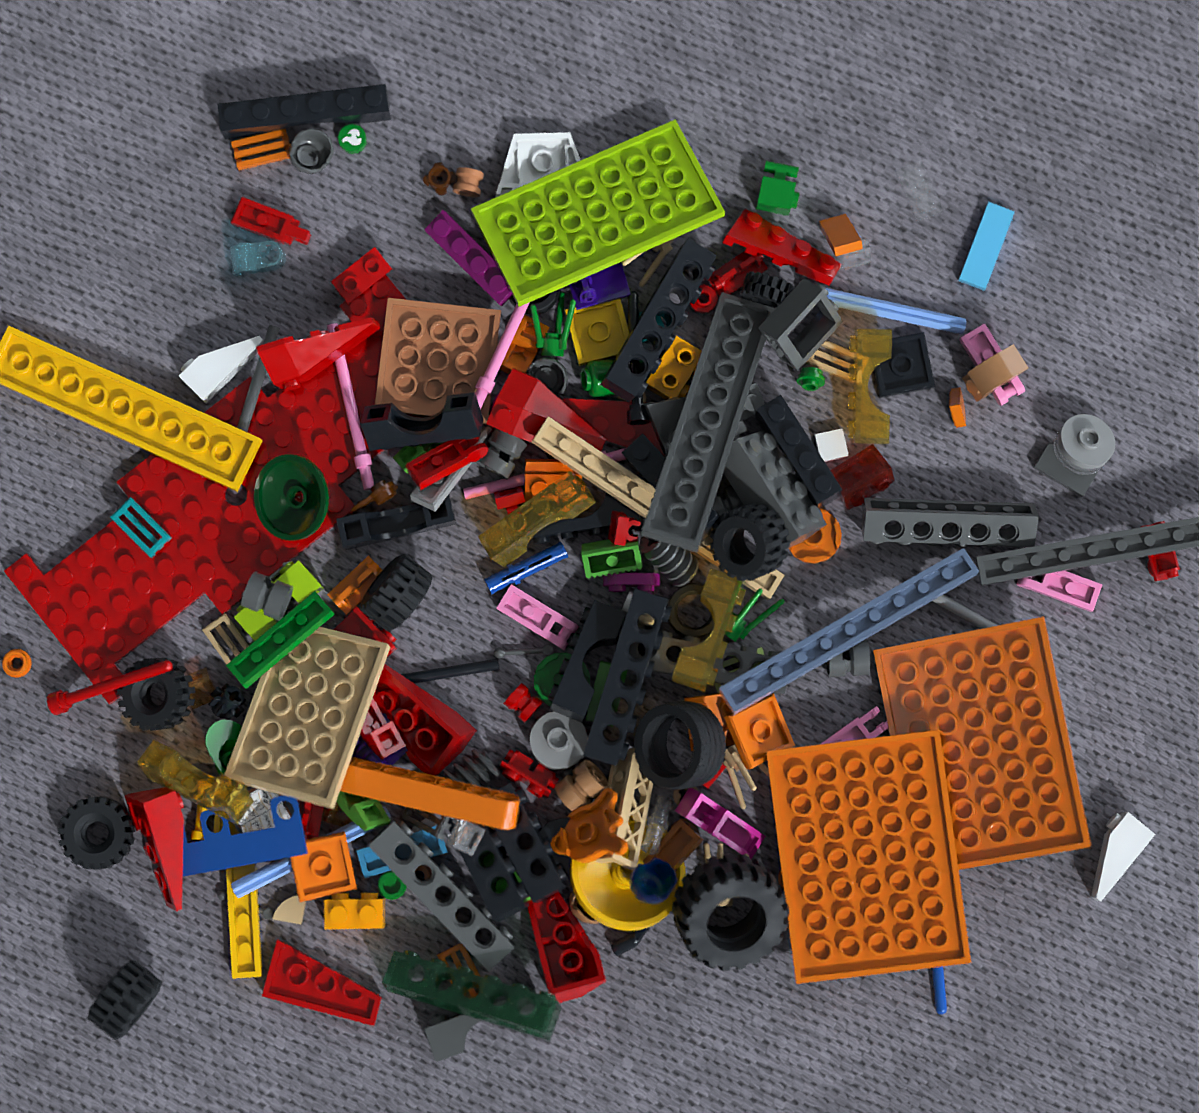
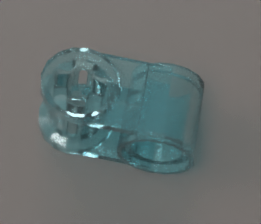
M274 241L238 243L230 246L232 271L235 276H244L246 272H249V275H253L258 272L275 271L281 269L286 263L284 250ZM274 250L278 255L273 256V261L270 262L266 256H269L270 251Z

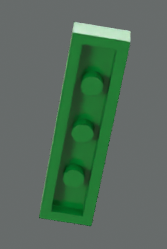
M314 591L226 666L243 687L247 689L335 614Z

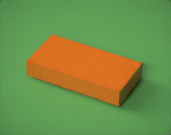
M847 214L819 221L821 231L835 256L863 249L862 241Z

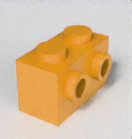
M676 336L670 348L662 356L660 366L647 380V383H649L647 389L665 400L686 396L690 388L687 383L695 373L702 351Z
M338 893L332 895V899L324 900V929L385 928V898H378V893H361V898H349V893Z

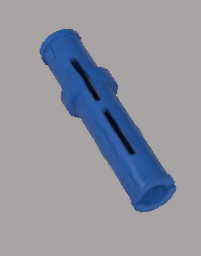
M560 541L558 544L514 565L512 563L507 564L506 569L488 578L486 577L484 580L492 595L511 584H520V580L568 558V554ZM549 555L551 556L549 559H547V560H545V561H543V562H540V563H538V564H536V565H534V566H532V567L529 568V565H531V564H533V563H535V562H537V561H539V560H541V559H543V558H545V557H547V556H549ZM522 568L524 569V571L502 581V578Z

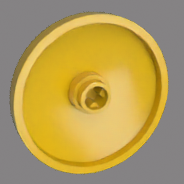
M632 815L629 817L628 825L631 832L634 830L635 822ZM646 819L637 868L634 870L627 869L615 862L598 863L592 861L580 863L571 858L570 880L573 892L580 905L592 918L610 928L634 931L657 924L672 911V903L676 900L674 894L678 886H683L681 880L686 875L685 863L683 862L666 882H663L642 862L668 833L665 829L655 822ZM629 848L627 849L625 854L621 855L622 857L628 859L630 851Z

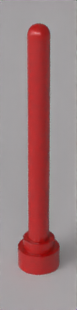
M165 660L70 693L62 690L50 693L47 696L48 708L53 715L68 712L74 703L169 672L172 669V663Z

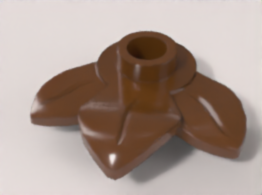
M385 480L378 482L371 488L373 493L358 501V504L350 510V514L353 515L361 508L364 509L373 501L377 505L388 501L396 495L398 485L394 484L393 481L387 483Z

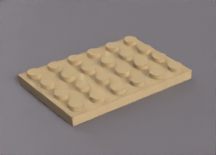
M319 627L260 677L224 778L235 783L333 809L390 646L387 643Z

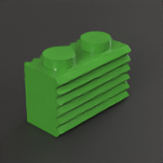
M639 538L635 542L626 539L625 546L614 545L609 539L582 544V560L585 575L588 579L591 576L595 578L597 575L601 577L603 574L607 576L608 573L612 575L614 572L618 574L619 571L624 573L625 570L629 572L631 569L635 571L636 568L639 570L642 568Z

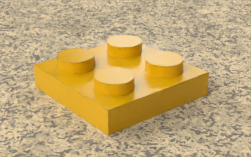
M621 299L576 310L575 307L570 333L579 366L585 365L589 361L613 358L619 353L629 335Z

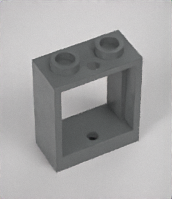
M803 279L759 327V330L777 356L797 371L843 322L837 313L839 310L838 306L827 297L829 294L827 289L818 282L812 284L806 279ZM817 305L820 312L791 342L787 335Z

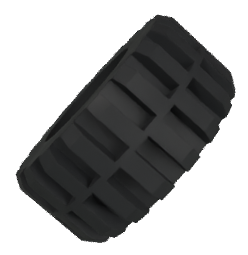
M733 853L723 854V858L717 859L716 856L708 858V863L704 865L699 863L693 867L694 872L691 875L687 873L681 880L683 886L677 887L674 894L676 900L672 903L673 920L687 951H690L692 957L698 962L703 961L705 966L715 968L718 965L719 969L724 971H730L731 967H735L736 970L744 969L747 964L752 963L755 965L761 962L760 958L764 955L768 957L774 951L773 946L781 943L784 938L782 931L787 930L789 923L787 919L789 906L786 902V897L769 868H765L764 864L757 859L751 861L747 855L739 854L738 858H735ZM733 897H748L754 900L751 910L740 922L728 927H714L707 924L711 912L721 902Z

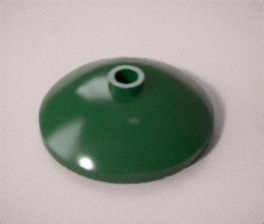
M296 454L280 455L270 460L260 471L255 484L254 503L257 515L263 526L277 538L294 541L311 536L322 525L329 505L328 487L320 469L308 458Z

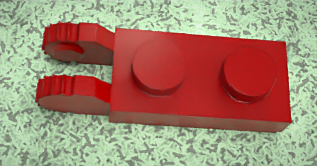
M479 437L468 440H450L406 463V470L419 489L422 490L468 465L470 462L480 460V458L487 454L488 447L483 442L475 445L480 440Z

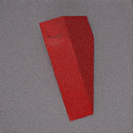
M371 317L338 325L334 328L335 332L315 330L311 331L306 339L294 340L293 336L257 346L256 349L273 384L285 391H291L301 387L300 383L309 381L381 327L380 323Z
M512 368L497 396L486 423L512 436L531 442L545 419L550 417L599 451H602L607 440L586 420L579 417L566 405L567 403L550 391L540 379L515 368Z
M167 787L124 795L136 831L141 830L147 839L143 847L145 854L149 856L153 864L158 866V868L154 869V876L167 907L179 911L182 909L184 817L181 809L184 808L182 798L178 792Z
M557 892L539 903H533L530 899L528 901L530 904L528 911L549 996L553 1004L582 997L605 983L606 977L600 954L561 894Z

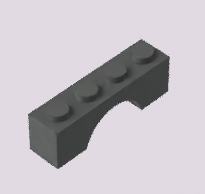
M524 985L511 990L512 996L502 999L499 994L485 999V1005L474 1009L473 1004L457 1009L458 1015L448 1019L445 1014L429 1019L430 1025L426 1026L424 1030L435 1062L463 1053L469 1030L482 1020L493 1018L504 1020L511 1024L518 1033L546 1023L547 1020L536 988L529 989L528 985Z

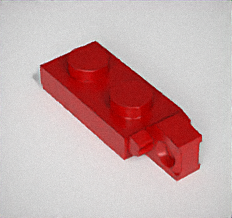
M244 197L240 198L231 220V224L282 244L291 245L294 240L308 245L311 238L310 231L300 228V221L294 219L292 215Z

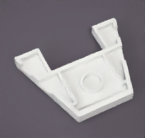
M570 132L514 134L496 197L581 161Z

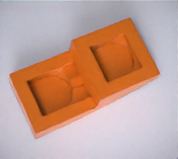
M524 315L499 368L510 374L512 368L527 373L528 367L533 363L540 349L536 348V335L531 317ZM540 322L542 337L545 338V333H548L550 327Z

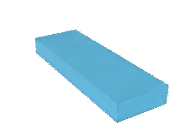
M991 202L987 203L958 281L981 290L986 289L1015 213L1014 211Z

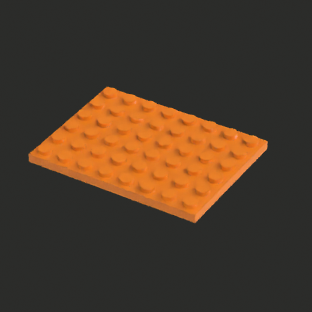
M1045 617L873 650L890 736L933 730L940 731L958 870L1091 847Z
M933 730L766 751L784 895L789 906L787 918L789 921L788 926L796 984L971 963L940 731Z

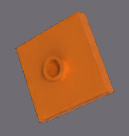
M774 693L735 715L730 713L724 716L741 760L747 770L767 761L766 751L787 749L795 746Z
M345 831L305 840L308 854L290 857L299 902L357 889Z

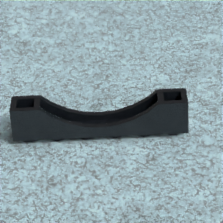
M386 84L217 104L220 131L225 140L252 137L281 128L305 124L333 122L363 124L391 120Z

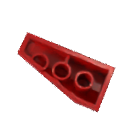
M384 664L373 698L381 713H385L388 719L393 721L406 745L405 747L408 751L405 753L410 761L423 773L437 776L465 749L477 730L455 710Z

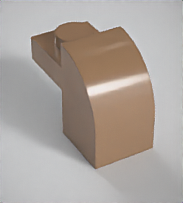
M1013 344L974 367L962 379L966 384L967 390L978 402L997 388L1022 374L1028 369V366Z

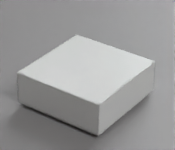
M843 428L814 435L817 451L824 462L849 456Z

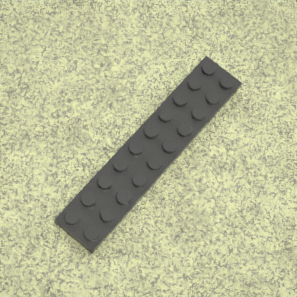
M721 293L641 536L698 553L766 341L759 327L776 308Z

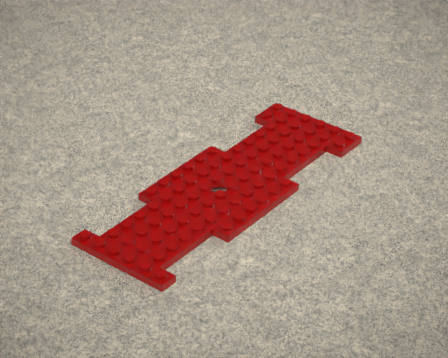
M384 275L349 304L345 301L339 305L351 322L372 317L380 323L381 327L345 354L360 422L365 406L375 405L388 298L406 300L387 275ZM335 362L309 381L300 383L301 387L295 390L285 391L279 388L269 397L260 390L248 433L261 438L262 443L241 484L247 490V499L243 504L236 506L227 502L226 491L228 487L155 454H151L119 479L117 484L129 498H133L172 537L169 542L163 545L164 547L155 553L156 555L153 558L149 557L112 521L45 575L27 553L4 570L5 574L93 685L124 675L116 664L203 594L209 597L221 614L226 613L242 600V593L245 591L247 583L254 572L269 577L281 568L283 563L294 559L337 524L336 519L350 514V510L355 505L340 488V485L358 472L359 469H356L354 462L356 453ZM248 377L204 413L237 428L252 377ZM363 433L367 454H370L373 460L384 450L370 451ZM286 454L301 455L311 460L322 472L329 493L328 510L322 525L311 536L294 541L283 540L272 535L261 523L254 503V489L260 471L273 458ZM132 506L127 509L157 540L162 538ZM124 514L119 517L149 548L154 545ZM117 689L101 694L110 705L122 696L117 695Z

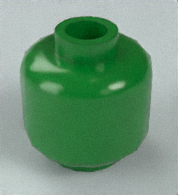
M614 360L589 361L586 367L582 368L581 385L583 390L587 391L590 396L616 395L600 385Z

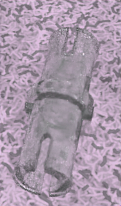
M657 796L655 798L651 817L647 818L645 824L647 830L641 844V850L647 853L648 847L652 843L649 853L651 855L659 853L663 833L667 832L669 826L667 819L673 806V801L667 797L666 803L662 807L665 796Z

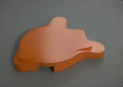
M606 788L594 802L573 810L568 815L571 819L565 829L560 828L558 834L551 840L553 851L559 855H567L580 863L598 860L608 853L619 856L625 854L628 849V843L614 834L615 829L623 823V817L615 811V804L618 798L617 793L611 788Z

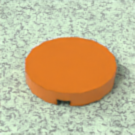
M820 508L827 525L803 542L788 548L793 556L802 562L812 564L824 562L832 557L840 546L842 532L839 522L823 508Z

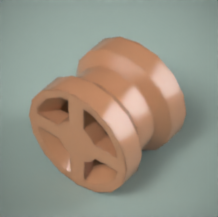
M457 168L456 176L458 179L457 183L453 185V192L468 197H480L481 189L479 188V183L483 180L484 173L472 168Z

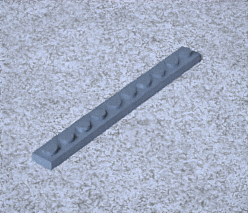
M962 548L721 686L718 691L733 715L975 577L978 575L979 570L966 550Z

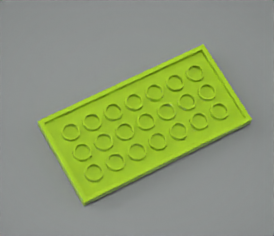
M676 119L471 208V213L518 307L725 216L724 208Z

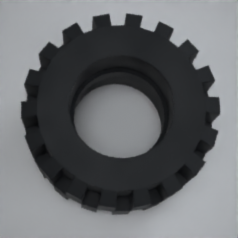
M751 503L728 511L720 516V520L715 521L713 525L715 530L710 533V538L713 539V542L710 543V549H714L715 555H712L714 561H719L720 565L718 567L721 571L727 570V576L731 578L737 577L738 581H752L775 571V569L783 564L782 560L788 556V552L785 549L790 547V541L786 540L789 532L788 529L784 530L782 525L785 522L782 518L778 519L776 517V511L773 509L768 511V506L763 504L758 506L757 503ZM744 530L749 532L755 541V554L745 544Z
M403 553L394 558L376 577L362 599L360 610L385 630L392 631L399 627L420 604L430 588L432 574Z
M132 960L126 963L97 996L88 1011L87 1019L112 1039L118 1040L122 1038L153 1002L160 991L162 981L137 961Z

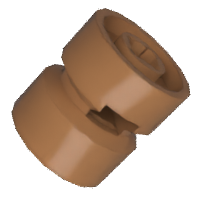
M587 759L573 770V776L567 775L555 785L558 797L571 811L581 806L589 805L592 803L591 797L597 799L604 789L610 788L603 772Z

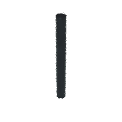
M497 658L401 675L415 684L500 670Z

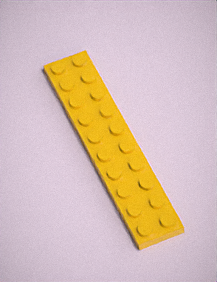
M9 325L0 341V385L238 492L262 443L261 438Z

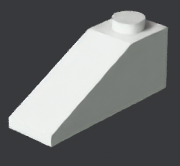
M257 336L200 355L195 360L192 358L182 366V373L179 377L207 404L258 354L256 347L263 345L264 340Z
M1122 812L1120 815L1115 813L1106 824L1109 829L1104 834L1091 894L1095 901L1101 902L1155 836L1151 830L1129 812Z

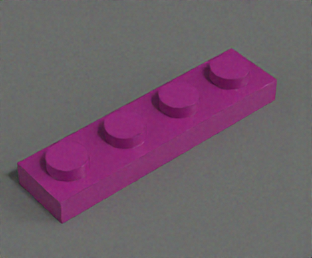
M442 210L424 231L499 305L503 306L511 298L512 293L495 259L446 211Z

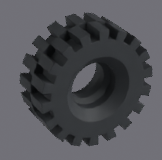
M148 658L133 663L134 667H128L124 672L129 673L168 660V658ZM168 660L172 663V669L169 672L117 689V695H122L123 699L118 701L119 707H125L126 711L122 713L125 718H132L129 722L130 724L140 726L139 729L163 730L181 724L184 721L182 717L189 716L191 711L187 707L194 705L195 699L190 698V693H195V687H189V682L193 681L191 675H184L187 669L184 666H177V661ZM154 683H160L165 690V699L161 705H155L151 700L150 690Z
M88 797L87 799L77 801L76 805L70 806L66 810L68 812L67 815L62 816L60 820L62 827L58 828V834H61L59 845L64 847V855L70 857L73 864L80 865L84 869H106L118 864L124 856L129 854L131 851L129 848L134 844L135 840L133 838L135 826H132V817L126 812V808L123 805L105 797ZM94 822L104 823L109 832L107 840L99 845L91 843L87 838V829Z

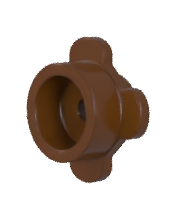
M441 162L435 163L429 174L423 178L424 184L435 189L436 194L439 196L445 195L450 184L455 183L457 180L456 174L449 172ZM442 177L443 179L442 181H438L437 178Z

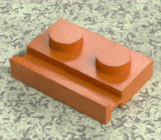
M525 459V502L550 500L551 502H581L582 476L557 459Z

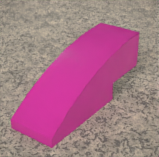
M693 788L687 790L675 809V812L733 850L743 855L748 854L750 859H752L766 837Z

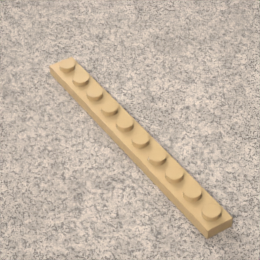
M547 417L531 442L646 519L655 489L550 417ZM709 535L704 541H701L698 554L718 567L720 563L718 560L714 561L712 555H715L714 549H710V543L713 542V539ZM775 569V571L755 580L739 582L754 592L761 588L763 593L760 596L769 600L785 575Z

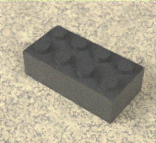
M766 429L737 439L732 443L723 472L744 505L757 503L759 506L763 504L768 506V511L773 509L777 512L776 517L778 519L782 518L785 522L782 525L784 530L788 529L789 535L786 536V540L790 541V547L803 542L827 525L821 510L814 505L807 494L806 487L799 482L792 471L790 462L783 457L776 446L775 439L768 434Z

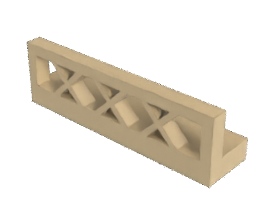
M635 748L628 749L625 761L619 759L617 766L611 764L608 779L610 788L618 796L615 811L623 817L622 825L615 829L614 834L628 843L629 856L627 859L621 855L608 853L595 861L598 863L615 862L627 869L634 870L637 868L653 783L647 777L641 776ZM636 788H638V791L640 793V801L638 804H636V801L634 799V791ZM631 815L633 816L635 822L634 830L632 832L628 825L629 817Z

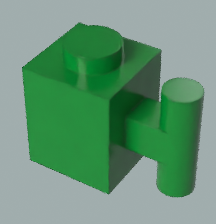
M766 161L764 172L773 173L774 178L763 176L756 210L789 216L791 208H797L800 192H795L796 182L786 181L785 178L786 176L797 178L799 167Z

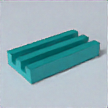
M131 497L110 517L151 558L156 555L155 553L164 547L163 545L172 539ZM132 506L162 538L157 540L127 509ZM122 514L154 544L151 548L119 518Z

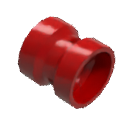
M521 683L503 704L510 710L518 711V717L525 723L542 705L543 701L538 696L531 697L529 688Z

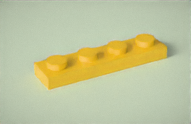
M256 863L226 869L232 979L263 976L258 889L237 898L231 887L232 882L256 871Z

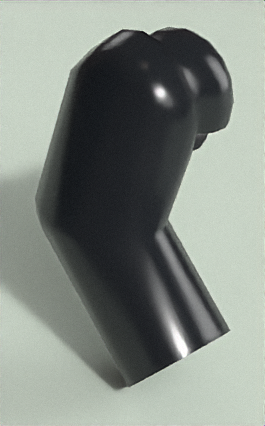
M647 928L634 930L611 943L614 954L619 956L635 948L647 933Z

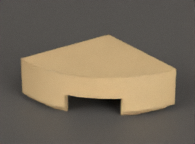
M298 895L286 899L276 909L273 919L302 924L306 901L299 902Z

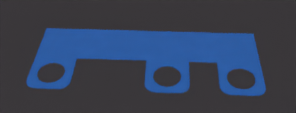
M284 795L274 797L271 800L273 828L231 835L226 811L223 808L205 810L200 814L204 840L187 843L183 823V876L308 854L297 798ZM288 801L292 804L294 813L290 819L284 820L277 814V806L280 802ZM212 814L219 815L223 821V827L218 833H213L207 828V818Z

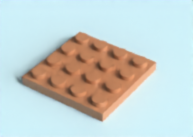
M388 298L375 405L393 403L401 412L407 415L430 417L443 409L447 395L476 393L477 389L475 386L479 377L484 376L498 345L501 310ZM492 392L490 395L487 394L481 407L483 423H487L489 418Z

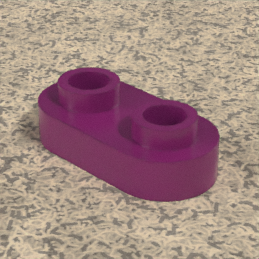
M608 573L607 576L603 574V586L609 587V592H626V587H637L640 590L654 592V587L660 586V574L613 573L611 575Z

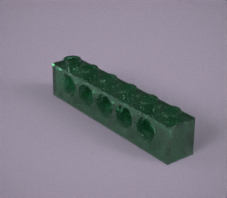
M404 950L403 953L393 952L382 981L387 992L547 1041L551 1040L562 1009L556 996L549 992L540 991L539 994L528 991L529 988L522 984L512 983V985L501 983V979L492 975L485 974L484 977L474 975V971L466 967L458 966L457 969L447 967V963L436 958H431L430 961L420 958L419 954L409 950ZM417 972H425L423 979L412 981L413 976ZM452 980L449 988L445 990L439 989L441 982ZM470 989H479V993L475 997H466ZM497 997H507L506 1002L503 1005H493V1002ZM527 1004L534 1005V1009L530 1014L523 1015L520 1013L523 1006Z

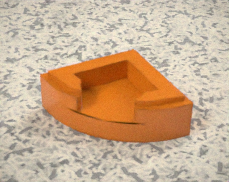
M961 387L953 388L950 391L949 408L954 426L956 428L965 427L966 414Z

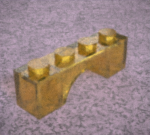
M856 329L855 335H850L849 350L854 352V364H849V381H853V392L848 393V409H853L852 421L848 420L847 437L852 438V443L889 444L890 415L883 413L872 403L868 393V381L876 366L891 359L892 330Z
M569 471L480 534L478 538L490 559L506 567L507 564L527 552L528 542L542 528L562 519H573L595 504L596 501L584 481Z
M710 568L701 593L700 602L710 611L714 620V629L703 643L694 647L682 648L673 672L672 681L703 692L706 691L708 684L714 685L719 670L714 668L716 659H723L728 644L723 641L726 631L732 632L737 616L733 615L735 605L741 606L746 593V589L742 588L743 581H738L736 576L731 578L727 576V573Z
M156 740L151 742L137 761L149 780L163 787L175 790L180 796L235 824L240 822L254 802L243 784L223 774H220L219 777H214L199 770L185 760L176 750Z

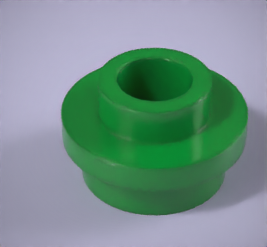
M805 367L800 370V374L797 376V383L805 390L815 391L819 387L824 386L825 377L821 369Z

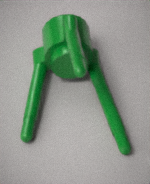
M563 292L559 294L555 332L545 333V338L542 337L536 306L532 304L530 307L536 335V348H542L541 355L564 356V350L567 349V338L576 301L571 300L561 334L565 298Z
M739 583L732 594L725 612L720 617L719 622L721 624L717 629L734 642L739 637L744 639L752 629L783 605L785 600L780 599L744 628L747 622L743 618L763 593V590L759 588L738 615L733 612L730 616L743 587Z

